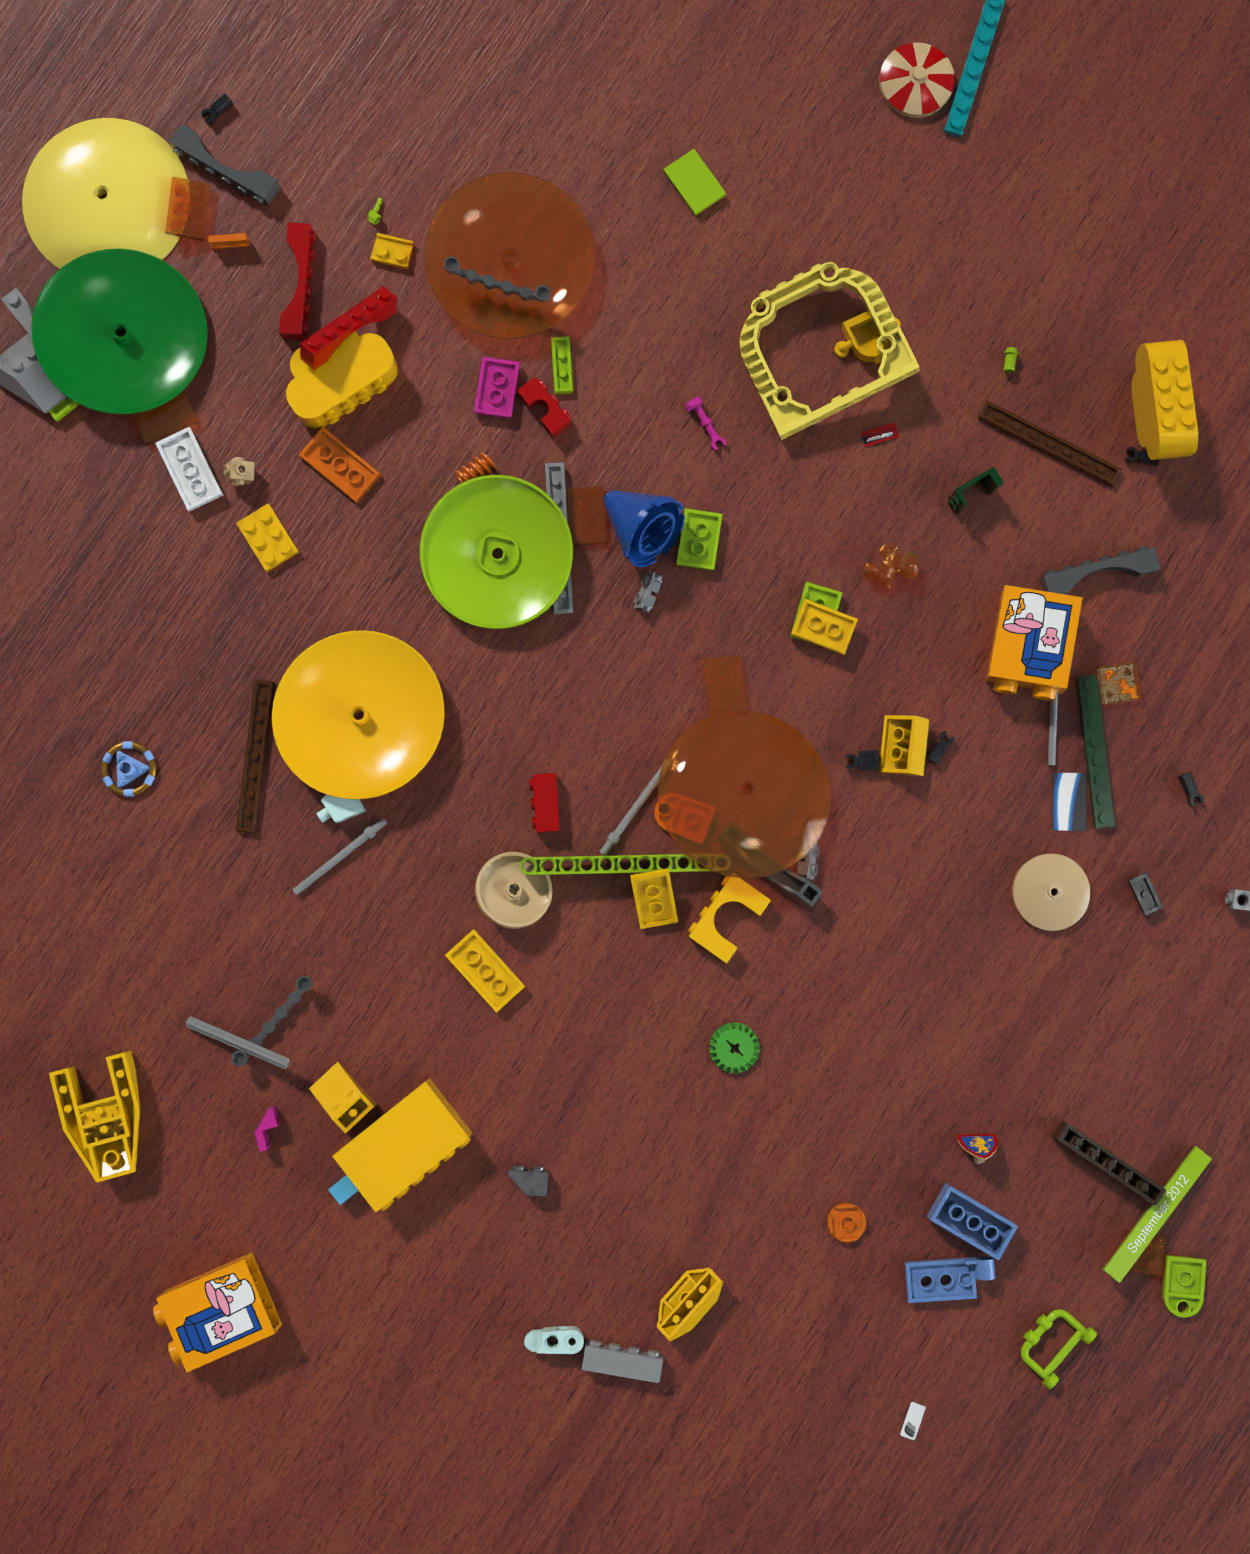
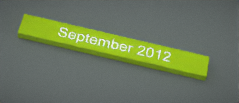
M1197 1146L1193 1147L1163 1187L1166 1189V1192L1157 1206L1151 1204L1104 1266L1102 1269L1118 1283L1122 1281L1212 1160L1211 1157Z

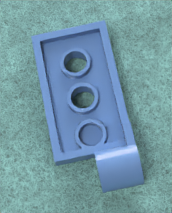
M993 1257L904 1262L908 1303L977 1299L975 1279H995ZM943 1275L950 1276L949 1284H941L940 1279ZM924 1276L931 1278V1283L928 1286L921 1285V1279Z

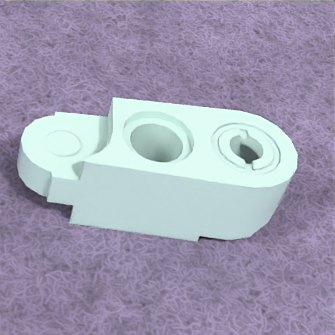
M575 1326L545 1327L543 1329L531 1330L527 1333L524 1344L531 1352L575 1354L582 1349L584 1337L581 1330ZM550 1336H555L558 1342L550 1344L547 1339ZM574 1338L576 1343H569L568 1340Z

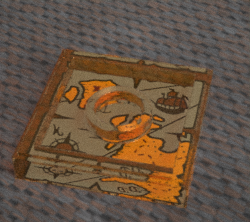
M1136 662L1097 667L1102 705L1142 699Z

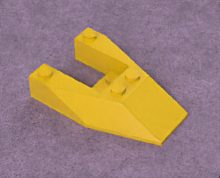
M131 1050L106 1057L115 1096L84 1104L75 1066L49 1073L63 1131L96 1182L136 1172L140 1102L136 1068Z

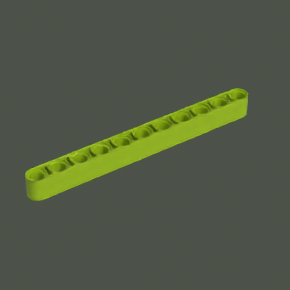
M723 853L528 857L521 861L520 870L525 875L645 873L661 870L662 868L659 867L658 863L661 858H665L669 862L667 867L669 872H712L727 870L730 867L731 860L728 855ZM700 857L705 858L707 861L705 868H700L697 865V860ZM719 857H723L726 860V865L723 868L717 866L716 861ZM680 858H685L688 861V866L685 869L678 866ZM607 859L611 862L609 870L601 868L602 860ZM622 859L629 860L630 868L628 870H623L620 867ZM641 859L649 861L648 869H642L639 866ZM583 860H589L592 863L590 870L585 871L582 869L581 863ZM526 861H531L534 864V869L531 872H526L523 869V864ZM545 861L553 863L554 867L549 872L542 868V864ZM563 861H571L573 868L570 871L563 870Z

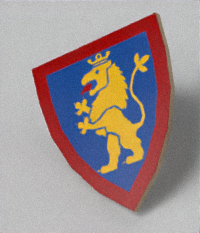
M996 1134L957 1135L961 1147L974 1156L975 1164L985 1162L997 1150L998 1141Z

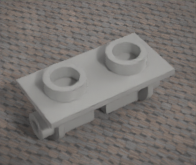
M648 572L643 576L641 580L642 587L634 599L635 609L642 608V611L647 613L653 609L656 597L650 594L651 592L658 594L662 584V577L656 575L655 572Z
M801 840V844H799L798 857L805 858V862L798 861L797 875L805 879L807 875V879L814 880L817 875L816 857L819 854V846L816 841Z

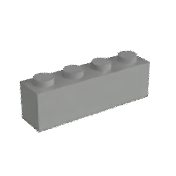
M590 1340V1342L586 1341L582 1370L659 1383L663 1355L656 1350L644 1352L640 1351L638 1347L630 1346L627 1349L621 1348V1345L616 1343L604 1345L601 1341Z

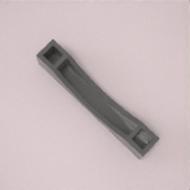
M180 124L169 142L176 155L187 157L189 162L197 167L199 165L204 167V170L212 176L216 174L221 177V181L229 186L232 184L242 194L246 195L248 193L253 196L252 198L259 204L265 203L269 206L280 189L278 181L261 170L252 172L239 171L220 164L205 150L198 133L183 124Z
M1147 546L1137 548L1136 552L1129 553V550L1120 552L1117 557L1111 558V555L1099 558L1100 561L1094 563L1092 560L1082 562L1081 566L1074 567V565L1063 567V571L1056 572V569L1044 572L1045 575L1040 578L1042 590L1066 595L1083 577L1106 570L1121 571L1135 577L1155 573L1160 570L1155 547L1148 549Z
M730 821L716 839L718 843L807 911L814 906L822 895L823 891L773 859L745 831Z

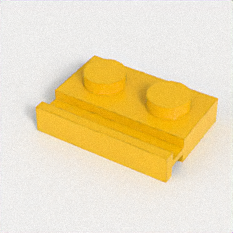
M377 233L370 258L371 261L408 270L414 242Z

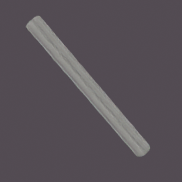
M190 1016L186 1021L188 1028L243 1050L278 1067L286 1069L290 1064V1059L195 1017Z

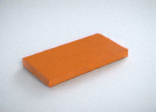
M323 426L299 454L300 458L355 503H358L381 476L377 470Z

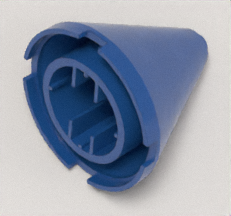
M616 490L608 492L604 497V506L624 556L634 566L646 567L657 562L655 557L661 552L666 555L681 534L685 522V515L682 514L681 509L683 510L684 507L672 497Z

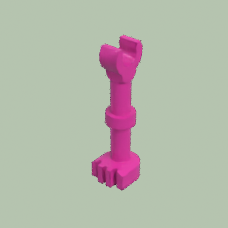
M698 396L687 402L685 407L688 412L696 411L701 420V426L705 427L711 438L712 449L717 451L715 443L721 442L724 447L726 441L724 438L719 437L714 430L710 417L706 416L701 407L703 401Z

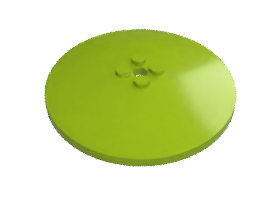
M487 475L459 484L447 492L434 506L422 531L420 562L423 576L431 593L453 616L481 628L505 629L520 626L534 620L546 612L559 598L571 573L573 542L570 528L562 511L543 490L530 482L513 476ZM501 549L503 551L502 558L495 559L493 551Z

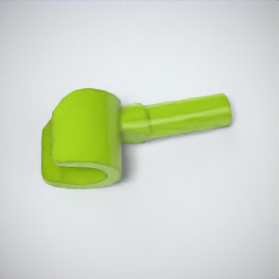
M378 198L375 208L368 213L369 221L374 225H377L381 219L378 211L383 201L382 198Z

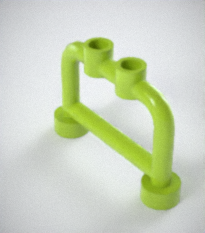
M1061 1309L1053 1310L1047 1317L1042 1314L1036 1321V1324L1039 1325L1035 1331L1029 1329L1024 1334L1023 1338L1026 1342L1021 1348L1022 1360L1043 1379L1042 1384L1049 1390L1059 1380V1377L1053 1371L1080 1339L1088 1345L1097 1335L1094 1329L1091 1327L1086 1329L1071 1314ZM1058 1317H1062L1077 1331L1047 1367L1043 1369L1030 1358L1029 1350L1038 1343L1042 1334L1052 1326L1053 1321Z

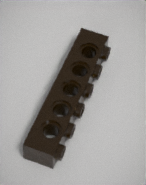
M1062 1120L1053 1133V1138L1152 1205L1157 1206L1166 1192V1189L1069 1123Z

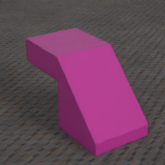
M276 1105L267 1110L255 1132L260 1152L271 1148L267 1129L281 1124Z

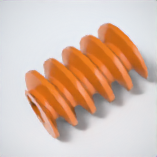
M481 452V460L474 457V463L470 461L467 463L468 468L465 466L461 467L463 473L458 470L455 473L457 480L461 484L470 479L485 476L486 472L492 474L491 468L496 471L498 469L491 458Z

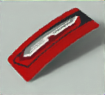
M895 423L861 433L866 447L899 437Z

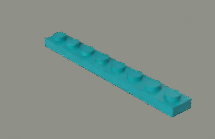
M985 0L943 133L959 138L963 135L1005 0Z

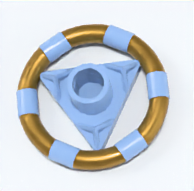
M123 741L111 747L102 759V780L107 788L120 796L130 797L143 793L152 785L156 776L157 767L153 754L146 746L138 742ZM119 750H139L144 754L149 762V766ZM116 752L117 786L108 774V764ZM149 771L144 783L138 788L121 789Z

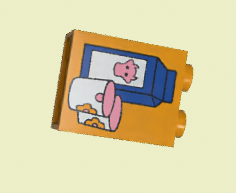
M1008 585L1004 586L1000 597L986 681L994 682L993 691L1004 694H1016L1018 687L1033 689V698L1046 701H1055L1056 693L1063 694L1069 681L1083 597Z
M252 1252L165 1290L156 1298L158 1304L153 1307L158 1325L161 1328L168 1326L173 1341L168 1344L170 1356L176 1365L183 1363L186 1373L275 1334L282 1326Z

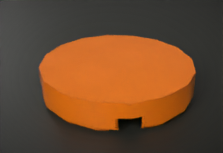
M844 1202L837 1204L831 1209L827 1218V1226L834 1238L840 1242L850 1243L858 1240L864 1233L866 1218L858 1206L853 1203Z

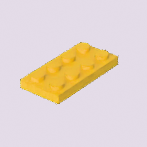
M475 929L445 954L449 961L496 1013L525 987Z

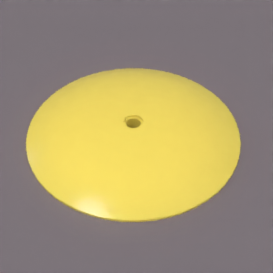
M118 118L91 119L64 129L48 141L36 155L24 182L22 195L23 216L28 233L38 250L59 269L82 255L105 249H130L144 252L163 260L179 241L188 220L190 211L188 177L178 155L173 152V148L149 128ZM107 194L106 198L101 199L102 195Z

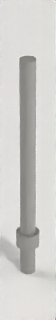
M1056 693L1055 701H1050L1048 765H1056L1058 693Z
M665 760L615 831L609 834L607 842L599 851L601 854L606 856L612 846L618 843L620 835L673 764L671 761Z
M382 818L372 827L368 826L363 834L293 888V892L296 895L301 893L366 840L376 836V832L388 824L386 820Z

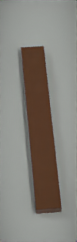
M988 400L978 416L979 420L1111 487L1114 486L1122 470Z
M254 680L236 831L256 833L274 681Z

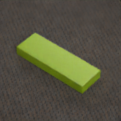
M570 336L551 337L555 395L572 394L573 378Z

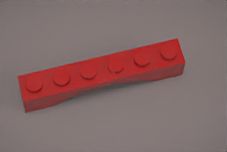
M288 222L286 241L295 254L299 279L292 301L280 315L279 334L282 339L305 340V334L309 333L307 316H310V304H308V297L312 295V287L309 284L310 279H313L311 261H314L315 251L312 249L313 242H316V231L313 230L311 224Z
M384 286L300 343V359L313 370L317 369L327 362L340 344L356 330L370 323L384 322L396 313L397 296Z

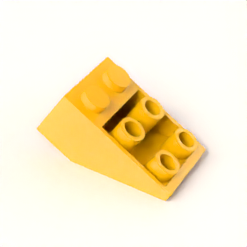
M339 1062L333 1065L309 1088L331 1119L345 1134L377 1105Z

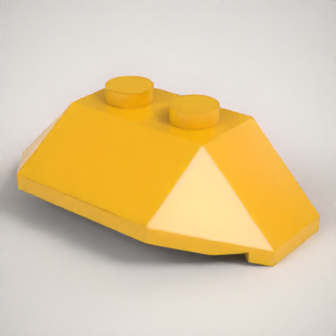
M711 1268L686 1271L661 1299L657 1328L670 1342L691 1331L718 1301L723 1281Z

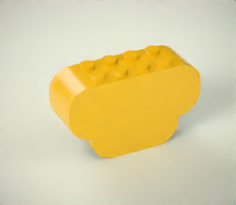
M355 331L340 344L327 362L315 370L300 359V348L297 349L290 360V369L295 378L288 384L286 398L299 420L305 426L313 429L322 428V426L325 427L328 424L336 423L343 414L353 412L357 405L367 403L371 396L376 393L384 392L387 386L395 380L398 366L390 347L381 336L373 333L359 336Z
M1183 340L1143 343L1136 352V372L1132 378V399L1139 444L1141 447H1146L1147 454L1151 460L1192 456L1198 446V426L1186 344Z

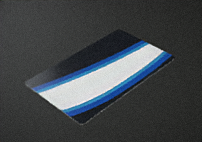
M1052 773V830H1087L1086 773Z

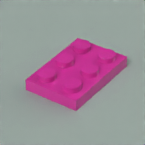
M482 357L474 414L512 419L520 362Z

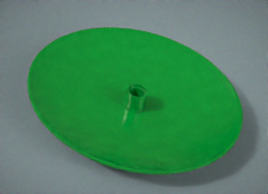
M130 249L94 251L64 265L43 287L32 316L31 331L34 351L40 366L49 380L58 390L76 403L89 409L109 414L141 413L155 409L174 399L196 376L202 365L207 347L208 330L205 312L191 284L180 272L165 261L147 253ZM121 331L126 333L123 337L117 336Z

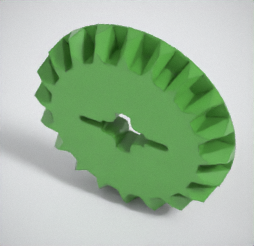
M727 1023L719 1027L712 1035L709 1051L713 1062L721 1070L729 1073H741L752 1067L758 1059L760 1044L756 1034L748 1026L741 1023ZM726 1040H728L731 1044L733 1043L734 1045L738 1043V1049L743 1054V1056H741L739 1053L735 1051L731 1053L730 1044Z

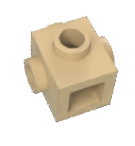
M241 457L231 459L224 466L226 482H232L234 486H244V484L249 485L254 481V462L245 461Z

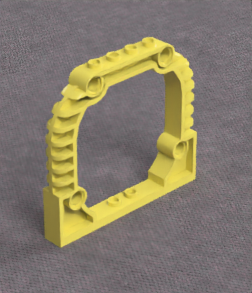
M827 262L822 265L817 264L805 274L799 273L793 277V280L781 282L775 289L760 293L759 297L751 303L752 313L745 321L740 335V351L743 361L781 440L918 373L920 370L917 360L876 282L863 272L850 268L838 269V266L833 262ZM833 271L835 274L829 278L825 276V273ZM846 287L857 293L864 302L880 334L877 340V352L882 356L881 365L878 369L879 379L861 388L855 387L849 391V394L843 397L839 395L833 398L831 403L811 412L808 405L798 403L792 399L791 391L787 387H778L760 351L761 328L773 322L778 309L818 289L833 292ZM759 306L766 307L765 311L761 313L757 312L756 309ZM885 342H888L892 346L891 348L886 350L883 349L881 345ZM781 394L788 396L783 402L778 401V397Z

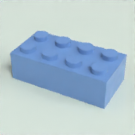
M948 1183L944 1184L927 1214V1217L932 1222L998 1261L1018 1228L1011 1220Z

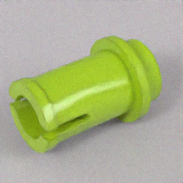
M1008 347L1004 351V372H1015L1016 358L1019 355L1017 348Z

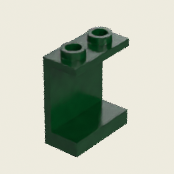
M995 467L990 468L955 489L948 498L950 508L956 511L957 514L961 513L968 505L962 494L980 483H983L989 495L996 492L1004 482Z

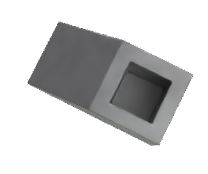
M513 1165V1168H509L508 1175L527 1196L547 1195L548 1170H544L543 1166H533L532 1169H525L524 1165Z

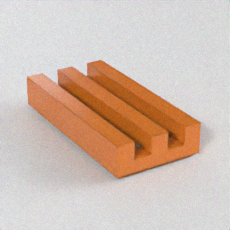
M246 233L208 236V243L212 249L250 247V240Z

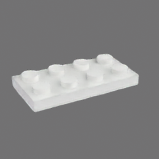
M190 427L155 443L189 512L223 496Z

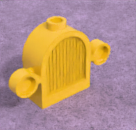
M866 311L843 322L841 330L847 342L839 341L835 345V355L839 358H844L851 349L853 354L862 361L875 362V364L880 363L882 356L877 352V340L880 334L869 312ZM895 318L898 326H900V321L897 318ZM885 342L881 347L887 350L890 343Z

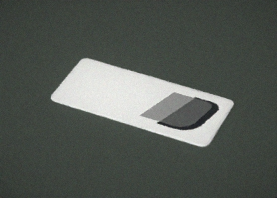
M911 1402L900 1433L901 1436L915 1440L926 1409L925 1406Z

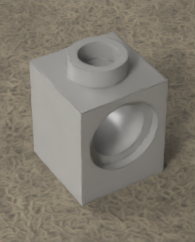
M1230 889L1225 896L1227 909L1250 912V891ZM1240 895L1244 899L1242 905H1239L1237 902V898Z

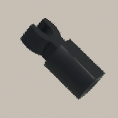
M224 93L210 105L209 109H204L201 112V116L205 118L207 115H211L207 122L209 125L215 123L216 117L222 115L233 105V102Z
M1134 447L1126 449V452L1133 454V457L1125 458L1124 461L1128 463L1137 461L1138 463L1153 466L1159 464L1160 459L1151 460L1145 450L1138 451Z
M946 731L939 735V742L935 743L926 757L928 761L935 765L939 763L946 752V746L953 743L955 739L952 736L949 741H946L944 739Z
M1191 772L1178 776L1185 794L1188 795V805L1190 807L1195 806L1193 802L1195 797L1199 803L1204 802L1203 796L1197 792L1198 788Z

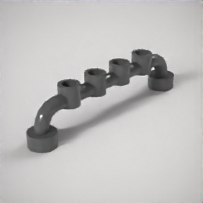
M450 256L444 261V267L448 273L466 278L469 284L479 282L484 284L488 290L494 288L501 289L507 296L514 293L520 295L523 301L533 299L539 302H547L551 297L550 289L546 285L538 286L535 292H533L527 286L521 288L514 286L510 281L502 282L495 280L492 275L482 276L473 269L463 270L460 268L456 257Z
M301 976L297 979V989L295 992H291L288 995V1000L283 1006L276 1009L275 1015L270 1021L263 1024L262 1030L257 1036L252 1037L250 1042L260 1046L263 1045V1039L269 1033L275 1031L276 1024L282 1018L287 1017L289 1009L295 1003L300 1002L301 995L312 988L313 981L309 976ZM243 1050L236 1051L232 1055V1063L235 1066H243L248 1062L250 1054Z

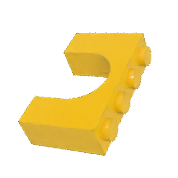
M734 873L731 876L726 875L721 882L723 887L720 892L717 890L710 898L712 901L710 906H705L699 914L701 919L698 923L693 922L688 929L690 933L688 937L726 964L738 947L717 932L714 926V916L717 909L726 902L735 901L761 916L771 901Z

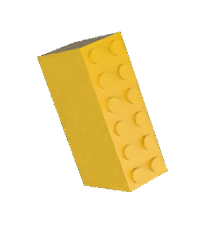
M429 1078L332 1157L373 1210L377 1212L381 1209L383 1212L392 1205L395 1197L400 1199L410 1189L409 1186L411 1184L414 1187L420 1183L425 1177L424 1174L426 1172L431 1174L435 1171L442 1159L444 1162L450 1159L456 1152L455 1149L457 1147L461 1150L471 1140L469 1137L472 1132Z

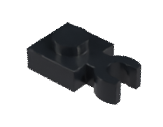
M878 750L859 751L858 757L853 754L845 756L846 759L851 758L853 760V764L847 765L846 769H853L857 765H859L860 771L880 769Z

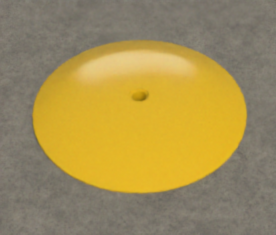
M361 630L338 633L324 638L307 648L292 662L283 675L276 690L272 708V727L275 742L282 758L291 771L313 789L342 799L354 800L378 797L388 794L408 783L426 766L433 756L440 741L444 725L443 694L439 681L428 662L407 643L396 637L375 631ZM358 713H364V717L361 720L355 719Z

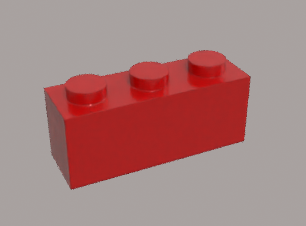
M556 773L532 774L533 779H529L530 791L534 790V798H531V810H535V817H532V827L536 829L537 833L560 831Z

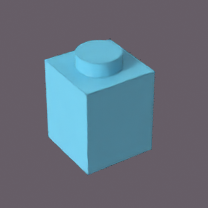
M347 1175L328 1189L339 1205L359 1191Z

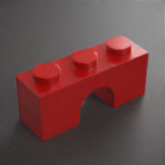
M533 377L517 390L518 396L529 410L536 405H544L548 408L549 411L541 419V424L554 439L571 425V416L565 408L562 410L559 407L558 399L546 391L548 388L545 383Z

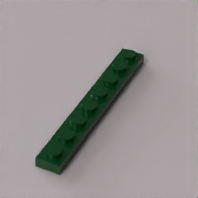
M1097 675L1076 677L1094 829L1115 827Z

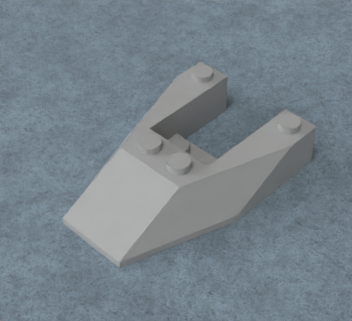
M15 288L1 300L28 334L0 355V386L46 414L67 396L49 380L38 362L31 331L34 308L25 296Z

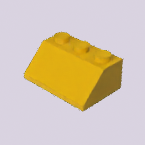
M885 715L879 772L923 776L929 719L919 716Z

